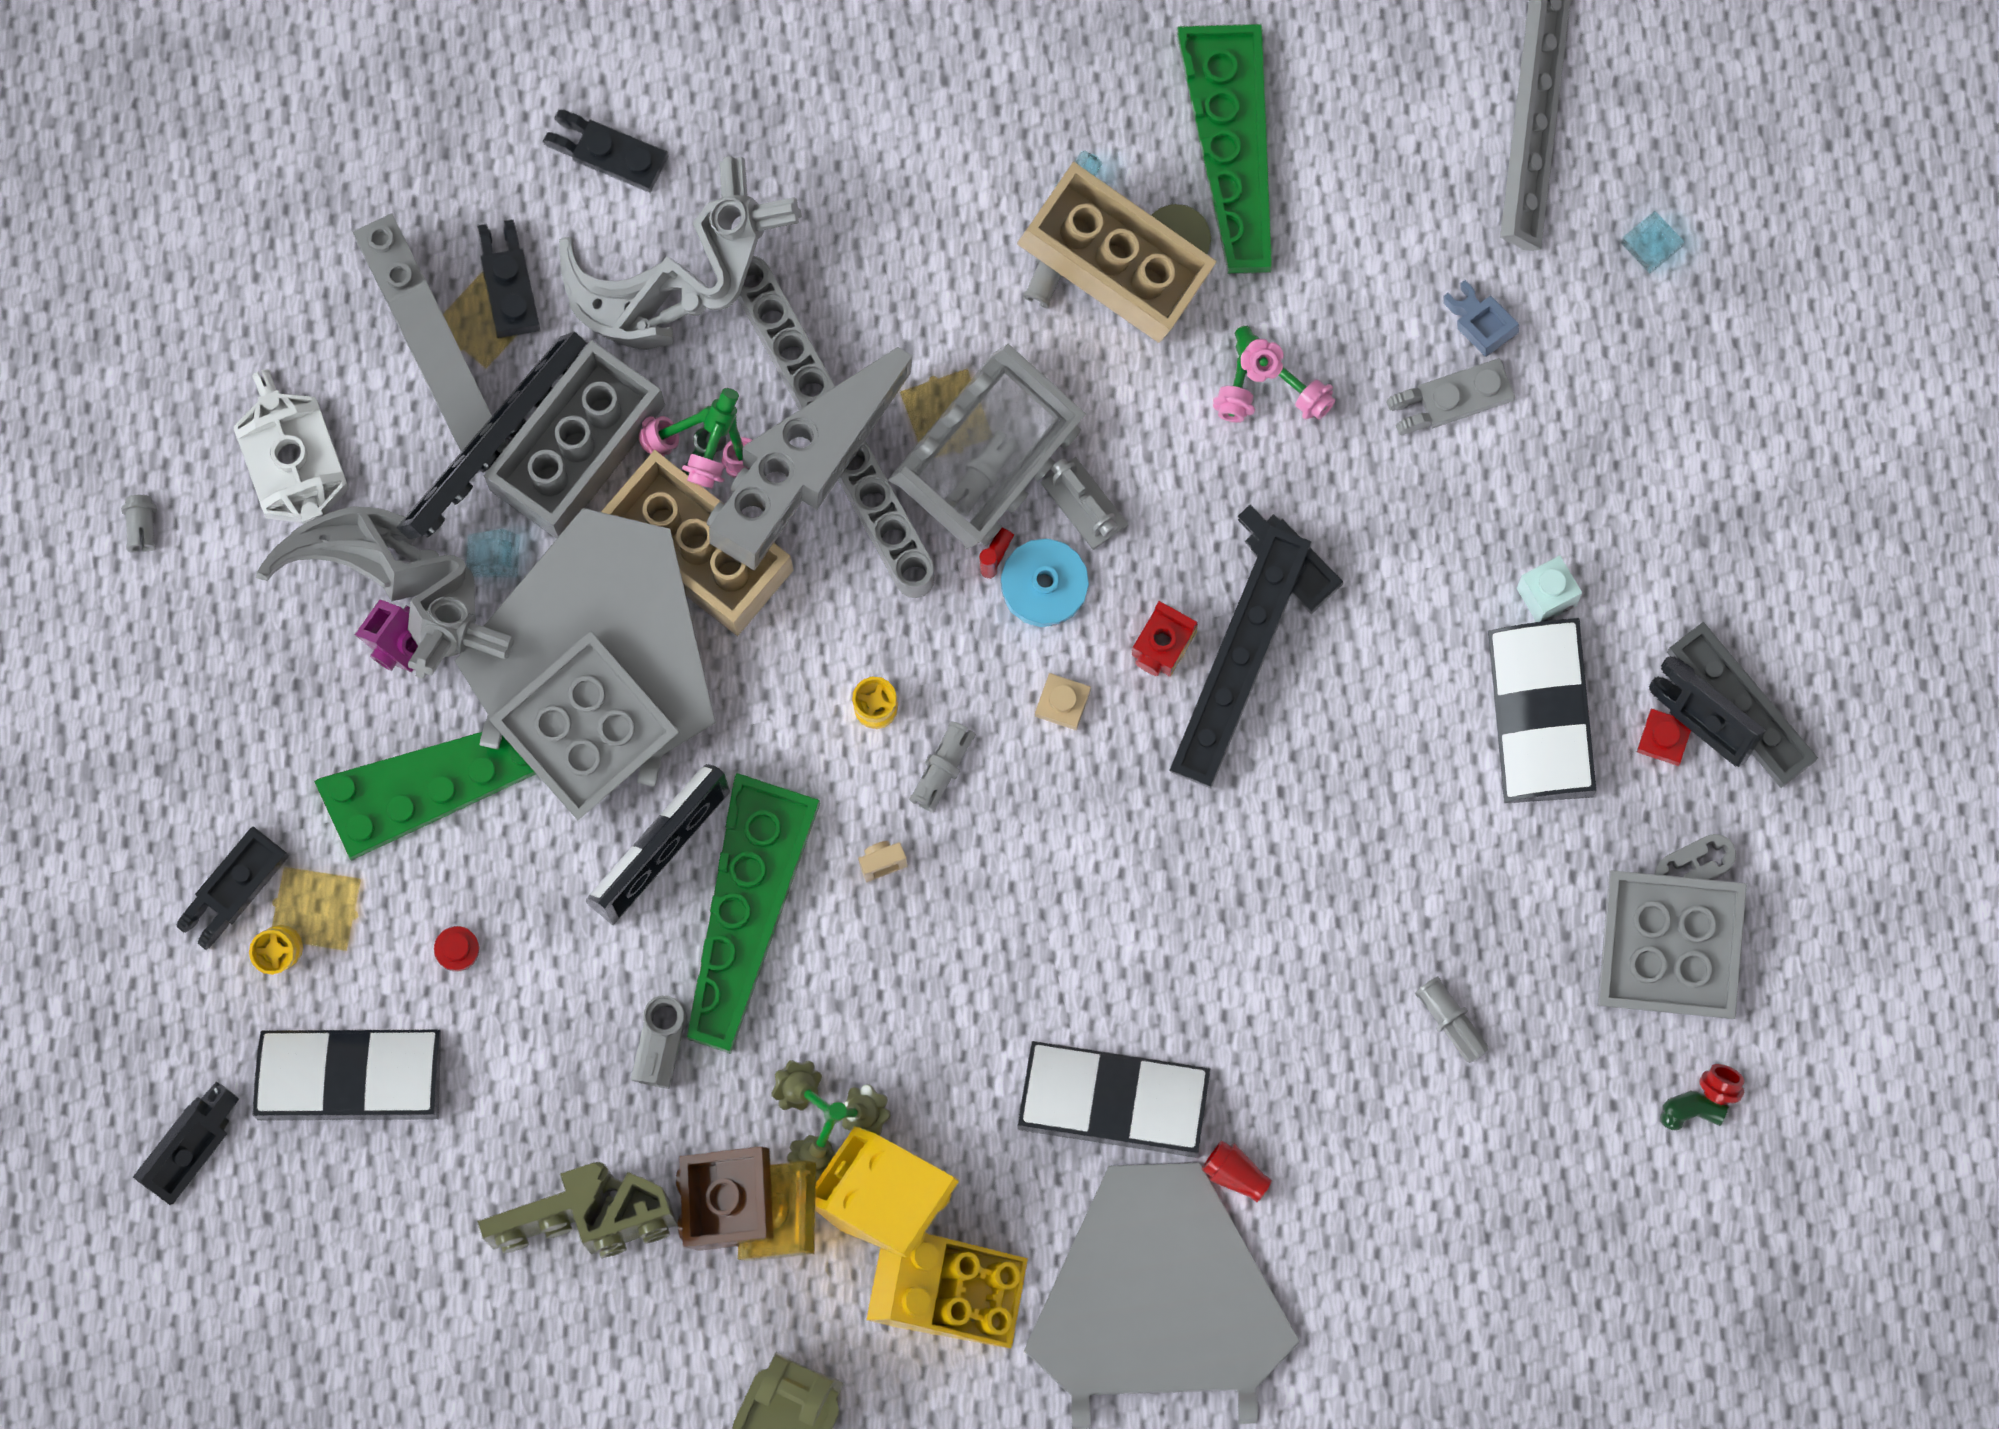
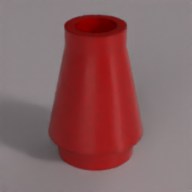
M1223 1140L1213 1149L1202 1167V1171L1210 1175L1209 1181L1250 1197L1255 1202L1260 1201L1272 1183V1179L1267 1177L1235 1143L1229 1145Z

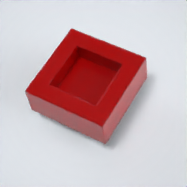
M1651 708L1636 752L1679 766L1691 730L1673 715Z

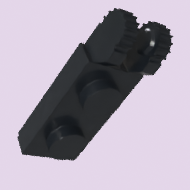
M558 109L554 117L556 122L566 129L582 133V136L576 145L566 137L553 132H547L543 139L544 145L571 156L573 161L651 193L668 159V151L591 119L588 122L580 115Z
M514 220L504 221L503 234L509 251L493 253L491 231L488 229L487 224L477 225L482 252L480 256L481 267L497 339L539 332L540 324L523 248H519Z
M1675 656L1666 657L1661 665V670L1671 681L1659 676L1657 678L1654 677L1649 685L1650 693L1670 709L1669 713L1735 767H1740L1746 763L1766 730L1700 676H1696L1694 669L1685 664L1680 658Z
M252 826L195 893L197 897L179 918L176 927L183 933L194 928L199 918L209 906L217 913V916L204 929L198 940V944L207 950L225 931L229 923L232 925L288 859L289 854Z

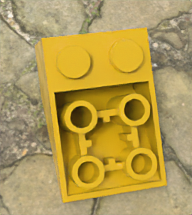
M854 1126L804 1199V1202L840 1231L908 1258L911 1252L924 1240L925 1231L937 1213L943 1210L949 1203L951 1193L959 1181L885 1138Z
M925 1233L922 1243L911 1252L908 1258L880 1247L866 1320L901 1329L1012 1349L1028 1258Z

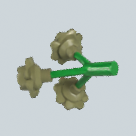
M790 1060L787 1062L786 1067L775 1073L776 1085L771 1092V1096L775 1100H779L778 1104L782 1110L796 1108L802 1111L807 1108L808 1102H811L824 1112L826 1122L820 1135L817 1137L808 1135L804 1140L792 1141L790 1144L792 1152H789L787 1155V1161L795 1167L798 1177L809 1181L812 1180L816 1183L836 1154L832 1149L831 1143L828 1141L834 1125L843 1119L842 1126L844 1129L852 1131L854 1126L881 1135L883 1124L891 1117L890 1111L885 1108L888 1099L887 1096L877 1093L872 1085L865 1084L861 1090L856 1087L850 1088L847 1100L844 1103L835 1102L830 1105L818 1095V1085L822 1075L814 1070V1063L809 1060L802 1063Z

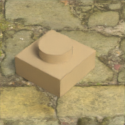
M1049 673L1035 711V717L1077 731L1091 687Z
M889 841L876 843L864 850L865 855L858 858L866 883L908 867L900 842L890 845Z

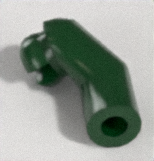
M1688 1091L1669 1098L1662 1106L1664 1112L1660 1116V1121L1663 1126L1674 1131L1682 1129L1684 1121L1696 1116L1721 1126L1728 1112L1729 1105L1717 1104L1702 1093Z

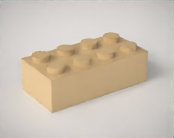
M1074 161L1017 242V245L1158 343L1171 331L1217 262Z
M654 450L601 512L669 528L686 596L738 637L794 571L791 556L773 543L754 571L711 545L709 539L710 526L707 525V521L715 506L721 501L701 485L687 481L688 475Z

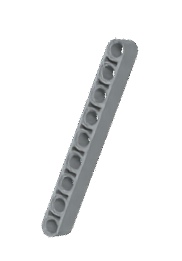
M753 256L746 277L758 275L763 280L755 287L743 285L737 299L800 410L833 389L835 385L769 266L763 259ZM769 311H778L783 315L778 322L773 324L765 323L761 320L762 316ZM789 347H798L803 351L802 355L794 360H787L781 356L782 352ZM810 383H817L823 387L822 392L813 397L802 394L801 390ZM864 441L855 456L864 460L863 465L856 470L845 469L838 481L900 592L911 598L925 596L934 585L935 576L932 560L867 442ZM870 493H879L885 498L884 502L877 507H868L861 501ZM890 530H899L906 535L902 542L895 545L884 542L882 537ZM910 567H920L926 572L925 577L917 582H910L902 575Z

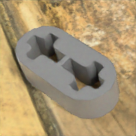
M1712 834L1705 836L1664 857L1656 867L1655 875H1666L1669 871L1667 866L1669 864H1673L1676 869H1681L1690 864L1693 870L1686 873L1684 877L1714 880L1724 875L1736 860L1734 844L1723 835ZM1712 844L1716 850L1721 848L1725 850L1726 854L1721 859L1722 866H1718L1714 861H1710L1702 866L1699 865L1697 860L1703 858L1708 853L1707 845Z

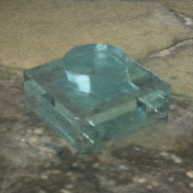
M1654 211L1622 238L1621 244L1651 274L1679 251L1684 241Z

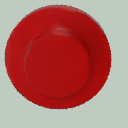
M461 926L449 927L443 930L436 938L434 954L439 964L445 969L463 971L471 967L477 960L479 942L469 929Z
M1714 1064L1710 1070L1703 1072L1699 1080L1706 1097L1717 1104L1738 1103L1744 1095V1088L1742 1086L1745 1081L1743 1076L1729 1066Z

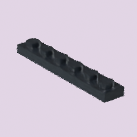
M574 331L558 338L396 527L409 540L422 537L423 535L428 538L434 534L445 521V517L441 514L451 502L454 505L460 503L472 490L473 485L469 481L479 470L484 473L492 466L501 454L497 451L498 447L506 438L511 441L527 422L524 417L534 406L538 408L553 389L551 385L561 374H565L577 359L581 350L587 345V342Z
M1270 525L1169 771L1210 789L1212 788L1311 548L1312 541Z

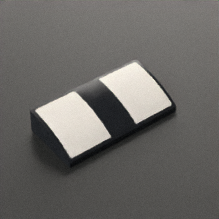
M1579 618L1541 621L1489 630L1488 639L1504 803L1593 798L1597 790Z
M705 764L589 894L586 903L610 924L614 925L729 795L730 789L725 773L714 765Z
M441 1030L261 1031L255 1070L253 1116L258 1121L439 1120Z
M1032 1041L1019 1113L1018 1130L1197 1158L1211 1068Z

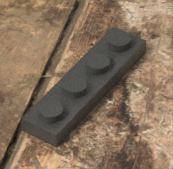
M1704 622L1669 647L1667 651L1669 656L1680 658L1685 664L1692 667L1696 676H1700L1766 730L1753 750L1752 755L1780 788L1784 787L1816 762L1818 757Z

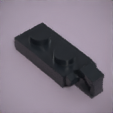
M1251 504L1237 516L1239 518L1238 521L1251 534L1245 540V543L1250 547L1251 552L1256 558L1270 525L1299 536L1283 519L1279 520L1274 514L1266 521ZM1310 548L1292 595L1312 614L1343 585V581Z
M215 1082L202 1098L197 1097L191 1102V1105L187 1106L134 1174L133 1178L170 1206L174 1204L228 1134L224 1131L229 1122L226 1116L239 1101V1098L222 1084Z

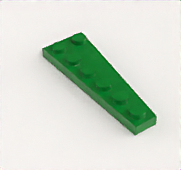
M1262 24L1177 26V41L1228 274L1271 273L1272 258Z
M482 732L321 777L314 780L348 857L352 861L521 782L536 773L503 735L499 749L479 745Z
M736 773L726 820L723 848L718 864L715 892L711 902L708 930L701 957L700 974L697 979L688 1028V1040L731 1054L816 818L820 800Z

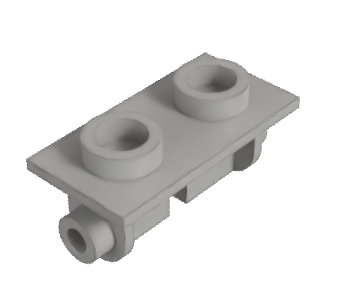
M1076 457L1069 462L1065 458L1059 460L1051 468L1053 473L1040 482L1092 550L1128 526L1123 516Z

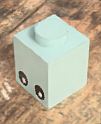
M1560 555L1521 575L1517 586L1519 594L1536 622L1549 621L1576 607L1582 595V591Z

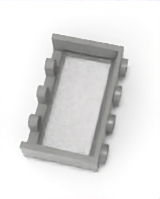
M1006 344L992 354L887 481L903 489L959 539L966 549L980 542L985 546L1001 529L1002 526L997 521L1004 512L1008 510L1010 513H1013L1027 498L1028 493L1024 488L1033 478L1039 481L1052 468L1055 461L1051 456L1059 446L1063 449L1067 448L1079 435L1081 429L1077 424L1086 413L1010 344Z

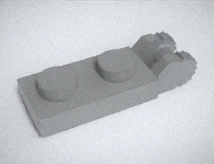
M1498 358L1418 385L1417 388L1399 392L1388 398L1386 402L1389 410L1394 411L1402 410L1409 405L1422 401L1426 413H1419L1404 418L1397 423L1396 428L1399 435H1405L1429 426L1433 429L1514 401L1515 395L1502 362Z

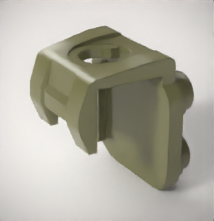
M775 1352L769 1367L759 1371L754 1377L736 1415L732 1429H833L840 1411L836 1400L844 1383L829 1375H823L792 1361L791 1358Z

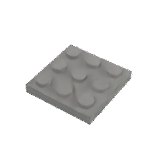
M592 631L588 632L489 719L577 820L581 819L680 732Z
M1609 871L1597 1006L1735 1019L1747 883Z

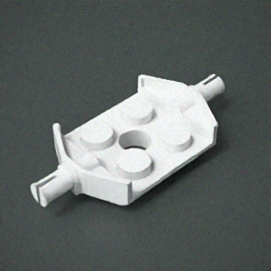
M268 369L261 370L266 386H264L260 373H254L252 377L260 395L258 397L259 401L236 423L234 431L266 518L305 524L310 520L325 515L349 490V486L344 477L317 399L311 396L280 394L274 385L271 371ZM293 444L300 447V457L294 463L284 464L278 461V453L284 446Z

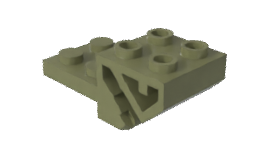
M599 1161L560 1173L565 1188L564 1192L477 1221L483 1240L493 1250L501 1247L502 1253H510L527 1247L529 1245L527 1238L541 1233H545L547 1239L572 1231L571 1223L575 1222L582 1244L591 1255L599 1253L601 1258H608L626 1251L625 1243L639 1238H643L645 1244L670 1236L669 1228L678 1225L670 1199L662 1187L630 1172H627L622 1182L615 1179L607 1166ZM611 1191H617L614 1199L612 1196H609Z

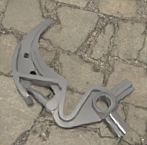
M724 157L723 161H719L722 198L710 201L693 221V226L718 279L715 287L709 288L685 267L668 256L660 264L630 279L619 281L596 279L581 269L574 252L573 238L567 237L559 239L562 279L570 301L568 304L576 317L584 325L618 344L645 350L672 345V327L659 328L656 326L662 323L667 325L688 314L699 316L706 308L710 310L729 308L741 293L758 239L763 236L764 230L799 223L802 213L801 209L798 208L797 199L793 197L758 204L752 197L747 196L745 159L743 157ZM741 216L739 224L732 229L734 220ZM674 289L682 290L680 303L661 311L659 316L652 318ZM601 300L602 306L596 309L597 302Z
M354 506L336 510L310 520L296 528L287 538L279 543L256 572V578L268 581L277 570L297 560L318 559L333 561L349 566L384 588L391 601L416 596L411 599L408 630L416 641L418 648L411 657L408 667L416 670V676L422 679L427 674L433 675L443 657L460 654L465 651L466 646L507 660L511 647L514 644V637L475 624L474 576L465 565L464 560L453 555L439 556L434 550L426 549L421 551L412 546L411 544H413L416 538L409 540L396 528L405 517L384 509ZM388 547L395 549L396 553L412 561V563L405 564L403 561H395Z

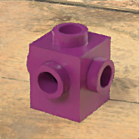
M379 599L354 635L374 650L370 657L382 667L392 671L396 666L412 673L414 669L409 668L408 663L417 650L418 645L408 630L410 607L406 605L404 608Z

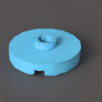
M1052 539L1031 540L1016 548L1006 560L1000 580L1002 595L1010 612L1024 623L1038 627L1052 626L1072 618L1084 604L1089 586L1087 568L1079 554L1065 543ZM1041 575H1048L1053 580V584L1047 588L1041 587L1037 582V578Z

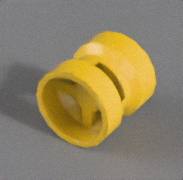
M872 676L863 679L857 684L853 691L852 702L856 718L859 722L872 729H880L892 723L897 715L898 703L895 689L891 683L882 677Z
M285 925L273 926L254 937L249 948L250 960L255 968L264 974L273 975L281 973L298 962L302 956L303 943L299 934L291 927Z

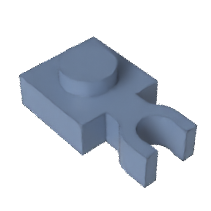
M1466 280L1460 283V290L1467 296L1465 300L1457 301L1449 293L1443 296L1445 306L1453 314L1462 316L1457 320V329L1485 357L1519 333V323L1491 295L1480 303L1475 297V290Z

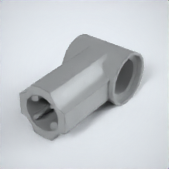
M658 996L646 1005L644 1024L631 1081L660 1088H670L682 1032L687 1023L686 1013L682 1005L675 998ZM662 1007H671L677 1011V1021L669 1029H659L653 1023L655 1013Z

